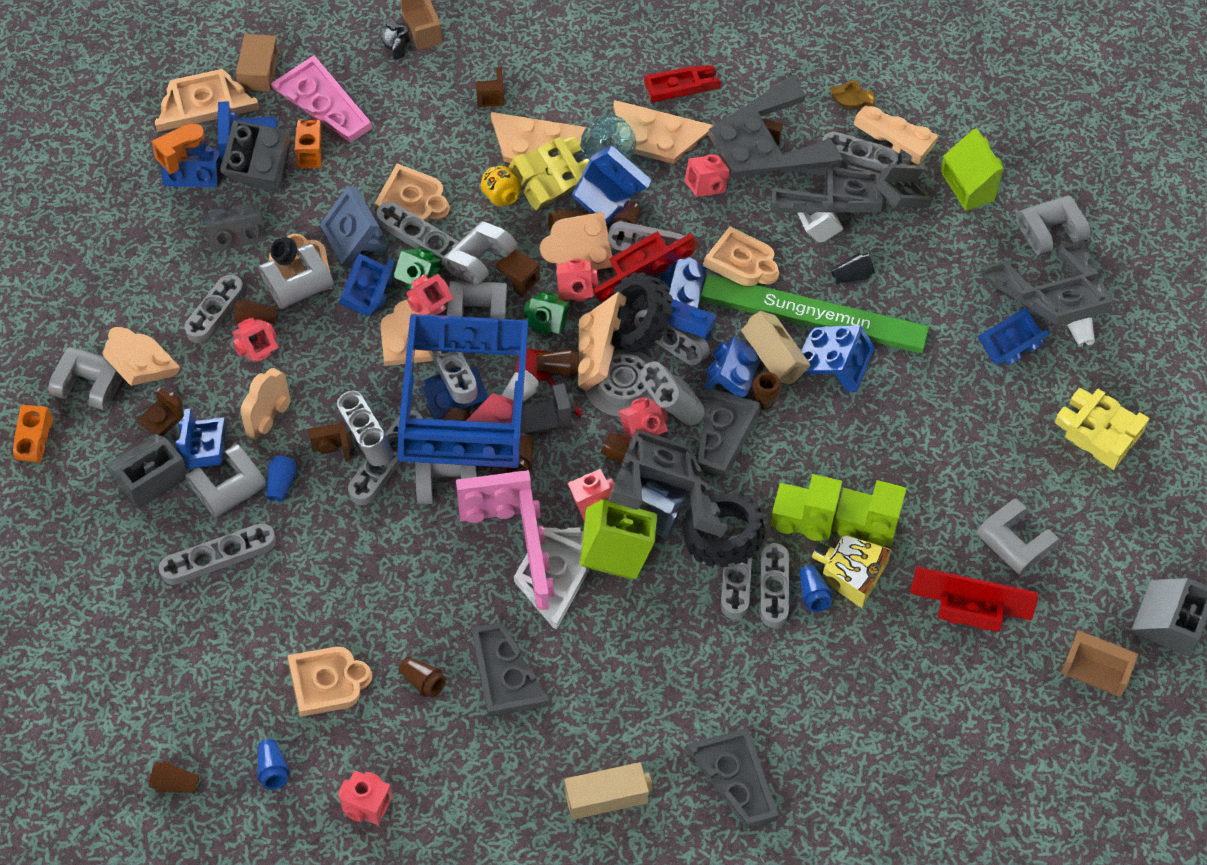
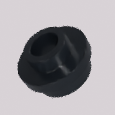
M288 237L276 239L270 249L271 257L280 265L286 266L291 264L297 254L296 242Z

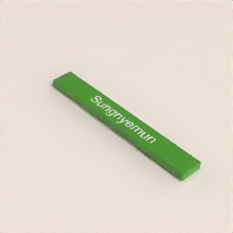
M707 274L700 301L754 314L763 311L776 315L779 320L809 327L861 325L871 342L917 353H923L929 326L758 285L743 286L728 278Z

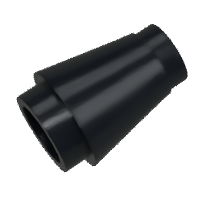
M859 252L836 267L831 268V274L836 279L837 285L839 283L869 279V275L875 274V270L869 254H861Z

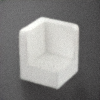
M816 212L811 216L808 213H798L806 232L819 243L828 240L843 230L836 212Z

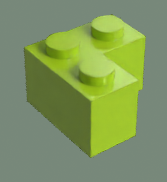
M812 474L809 489L780 483L770 526L775 527L777 531L784 534H791L793 532L805 534L808 539L813 541L829 540L842 481Z
M879 480L876 481L873 495L843 488L832 531L837 532L841 537L848 535L867 540L882 547L885 545L891 547L907 488Z

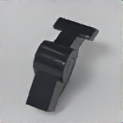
M391 19L385 23L386 27L381 33V39L384 46L392 50L394 59L398 60L404 57L405 46L409 42L410 37L406 26L400 25Z

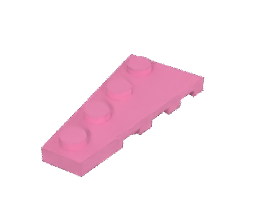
M315 55L270 83L272 89L315 119H320L322 124L350 143L373 129L369 119Z

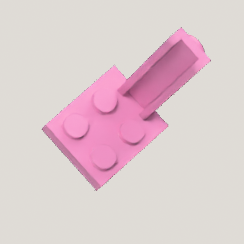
M529 470L456 480L460 522L478 523L484 518L498 517L500 519H508L514 514H521L536 607L539 610H548L549 597H554L552 578L546 579L545 571L550 570L548 552L541 551L540 544H545V534L543 526H537L536 519L541 518L539 500L533 501Z

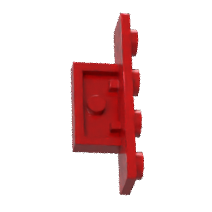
M657 231L609 258L617 275L595 287L593 292L600 302L606 301L609 296L613 295V289L617 284L620 285L622 283L621 280L624 277H631L632 273L640 274V272L650 276L655 273H662L674 262L692 256L695 250L699 249V245L691 233L666 246L660 233Z
M923 567L915 568L910 594L940 600L938 619L946 620L953 624L961 623L977 627L981 630L1000 632L1003 614L1032 620L1038 601L1037 592Z

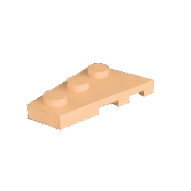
M866 105L856 115L853 124L877 140L891 142L893 144L892 149L899 154L903 151L912 156L911 161L917 165L932 150L939 136L932 133L926 127L915 126L901 117L890 116L883 113L877 107H868Z
M619 292L579 319L578 386L586 391L607 378L614 351V346L610 343L614 331L619 330L621 322L617 318L619 307L625 306L627 298Z

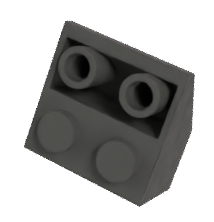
M233 120L220 172L249 187L279 192L292 144L288 131Z
M157 434L104 465L105 469L137 509L185 480V475L187 474L181 455L167 438Z
M1190 578L1151 580L1130 633L1190 657L1200 639L1207 620V585Z

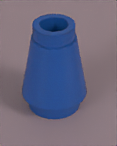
M274 456L272 462L268 463L266 495L268 500L284 502V498L298 471L295 460L285 456Z
M807 565L803 567L799 572L803 604L812 612H821L828 609L832 604V591L816 566Z
M263 740L258 744L257 779L265 789L274 790L281 788L288 782L290 771L277 746L276 740Z

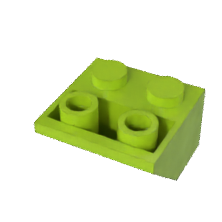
M976 128L971 130L943 156L940 172L964 210L967 211L995 201L1003 173V164L990 149L988 140L985 137L983 138Z
M606 499L586 507L579 566L627 579H637L655 542L657 513L639 508L635 510Z

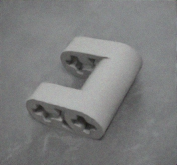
M1069 195L1017 211L1016 222L1036 255L1053 250L1052 236L1047 228L1060 223L1073 243L1090 238L1089 224L1074 199Z
M482 221L442 258V263L452 275L478 285L489 274L486 266L479 258L486 251L506 258L517 248V243L511 234L504 229Z
M311 243L297 249L300 262L306 271L286 280L272 260L258 266L263 282L280 309H284L334 286L327 266Z
M450 281L449 289L453 299L448 301L447 316L463 317L464 307L491 308L490 318L506 319L507 283L481 282L478 285H474L470 282Z
M69 347L64 352L51 376L48 391L51 396L66 399L78 376L93 380L95 383L90 391L89 405L97 409L107 410L123 377L104 356Z
M649 362L643 367L640 379L661 408L686 425L693 426L700 423L705 414L704 406L684 380L673 376L659 362ZM655 372H658L657 376L663 382L662 385L653 381V374Z
M238 444L223 452L227 463L235 471L236 475L215 487L199 467L185 475L191 489L215 519L267 487V483L259 469Z
M415 462L417 505L433 504L432 478L477 477L476 466Z
M1015 498L984 521L978 528L976 535L1019 576H1022L1058 547L1061 540L1050 529H1047L1026 545L1010 529L1021 521L1028 512V508Z

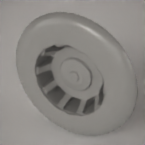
M628 349L614 350L606 380L601 381L588 391L584 390L588 400L601 412L614 417H620L618 411L632 406L631 403L637 399L648 398L655 401L640 379L643 367L649 362H654V360L638 351L633 352ZM655 372L653 374V381L662 385L663 382L657 376L658 372Z

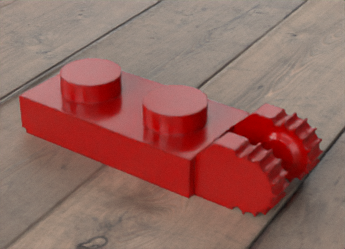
M711 64L698 67L690 66L644 77V86L651 103L719 89L722 84L720 78L715 76L717 73L715 66Z

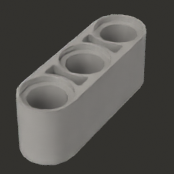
M358 391L344 393L337 401L338 409L368 462L373 466H382L388 463L393 457V449L363 396Z

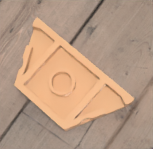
M223 69L170 80L167 87V95L163 98L161 104L162 111L160 117L155 120L157 132L179 128L189 123L197 124L218 119V102L229 101L231 112H236V115L259 110L258 101L255 97H249L244 92V88L238 82L233 81L231 76Z
M616 100L613 103L622 151L672 164L682 158L685 152L697 146V142L708 135L709 129L713 127L711 124Z
M491 112V123L496 133L503 160L507 163H511L514 157L527 154L550 141H554V139L560 136L563 140L576 137L581 145L586 139H590L593 134V128Z

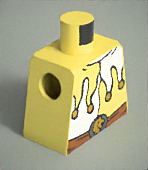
M845 535L842 536L835 549L819 542L812 554V558L825 564L822 575L825 582L862 608L888 564L891 550Z

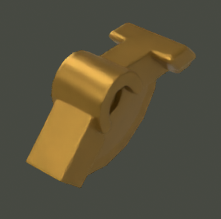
M851 80L844 85L830 86L832 98L842 107L848 109H856L864 105L875 107L874 92L869 89L865 91L860 88V84L857 81Z

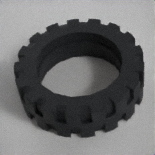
M640 272V274L632 273L631 277H624L621 280L622 283L620 285L617 284L613 289V295L619 292L627 298L625 306L619 307L617 318L621 322L619 330L614 331L611 340L613 344L633 352H643L645 348L650 349L655 345L654 342L656 340L659 341L662 338V332L664 328H668L670 323L668 319L669 316H672L673 310L670 307L671 303H673L672 295H669L670 289L664 284L665 282ZM647 292L648 309L645 318L639 327L630 333L628 317L631 307L640 295Z
M727 491L719 492V495L715 496L713 494L708 495L711 502L717 503L720 514L718 518L731 516L740 518L748 523L746 529L739 536L728 541L715 542L701 537V530L694 529L692 509L689 508L686 511V519L682 520L684 540L689 554H694L695 560L700 563L704 561L707 566L712 567L715 564L720 565V567H729L728 564L731 563L737 565L743 562L742 559L746 557L749 559L754 556V551L756 549L759 550L763 545L762 539H765L766 533L762 512L759 505L753 503V499L747 495L743 497L741 493L733 492V494H728Z

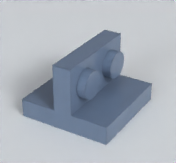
M347 186L320 224L341 265L346 266L352 264L361 251L380 253L389 246L357 187Z
M640 476L642 503L639 509L657 513L655 534L667 539L673 531L681 510L689 508L691 497L666 483L654 479H645Z

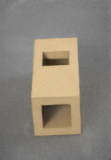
M759 311L751 316L748 323L741 329L769 372L777 375L781 383H794L811 367L776 315Z
M641 762L564 779V791L571 820L647 804L648 794L653 792L649 772L643 773Z

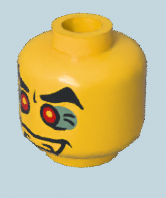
M506 166L489 168L483 174L480 185L486 197L498 207L513 204L518 199L522 188L520 180Z

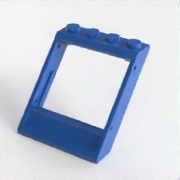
M410 315L398 430V461L518 468L528 320ZM415 350L520 356L518 381H515L512 424L410 418Z

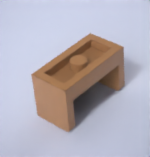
M400 0L402 16L417 50L443 44L441 23L431 1Z
M244 34L236 70L237 82L244 90L271 91L270 83L273 82L279 53L276 36Z
M1078 630L1061 674L1122 697L1138 654Z

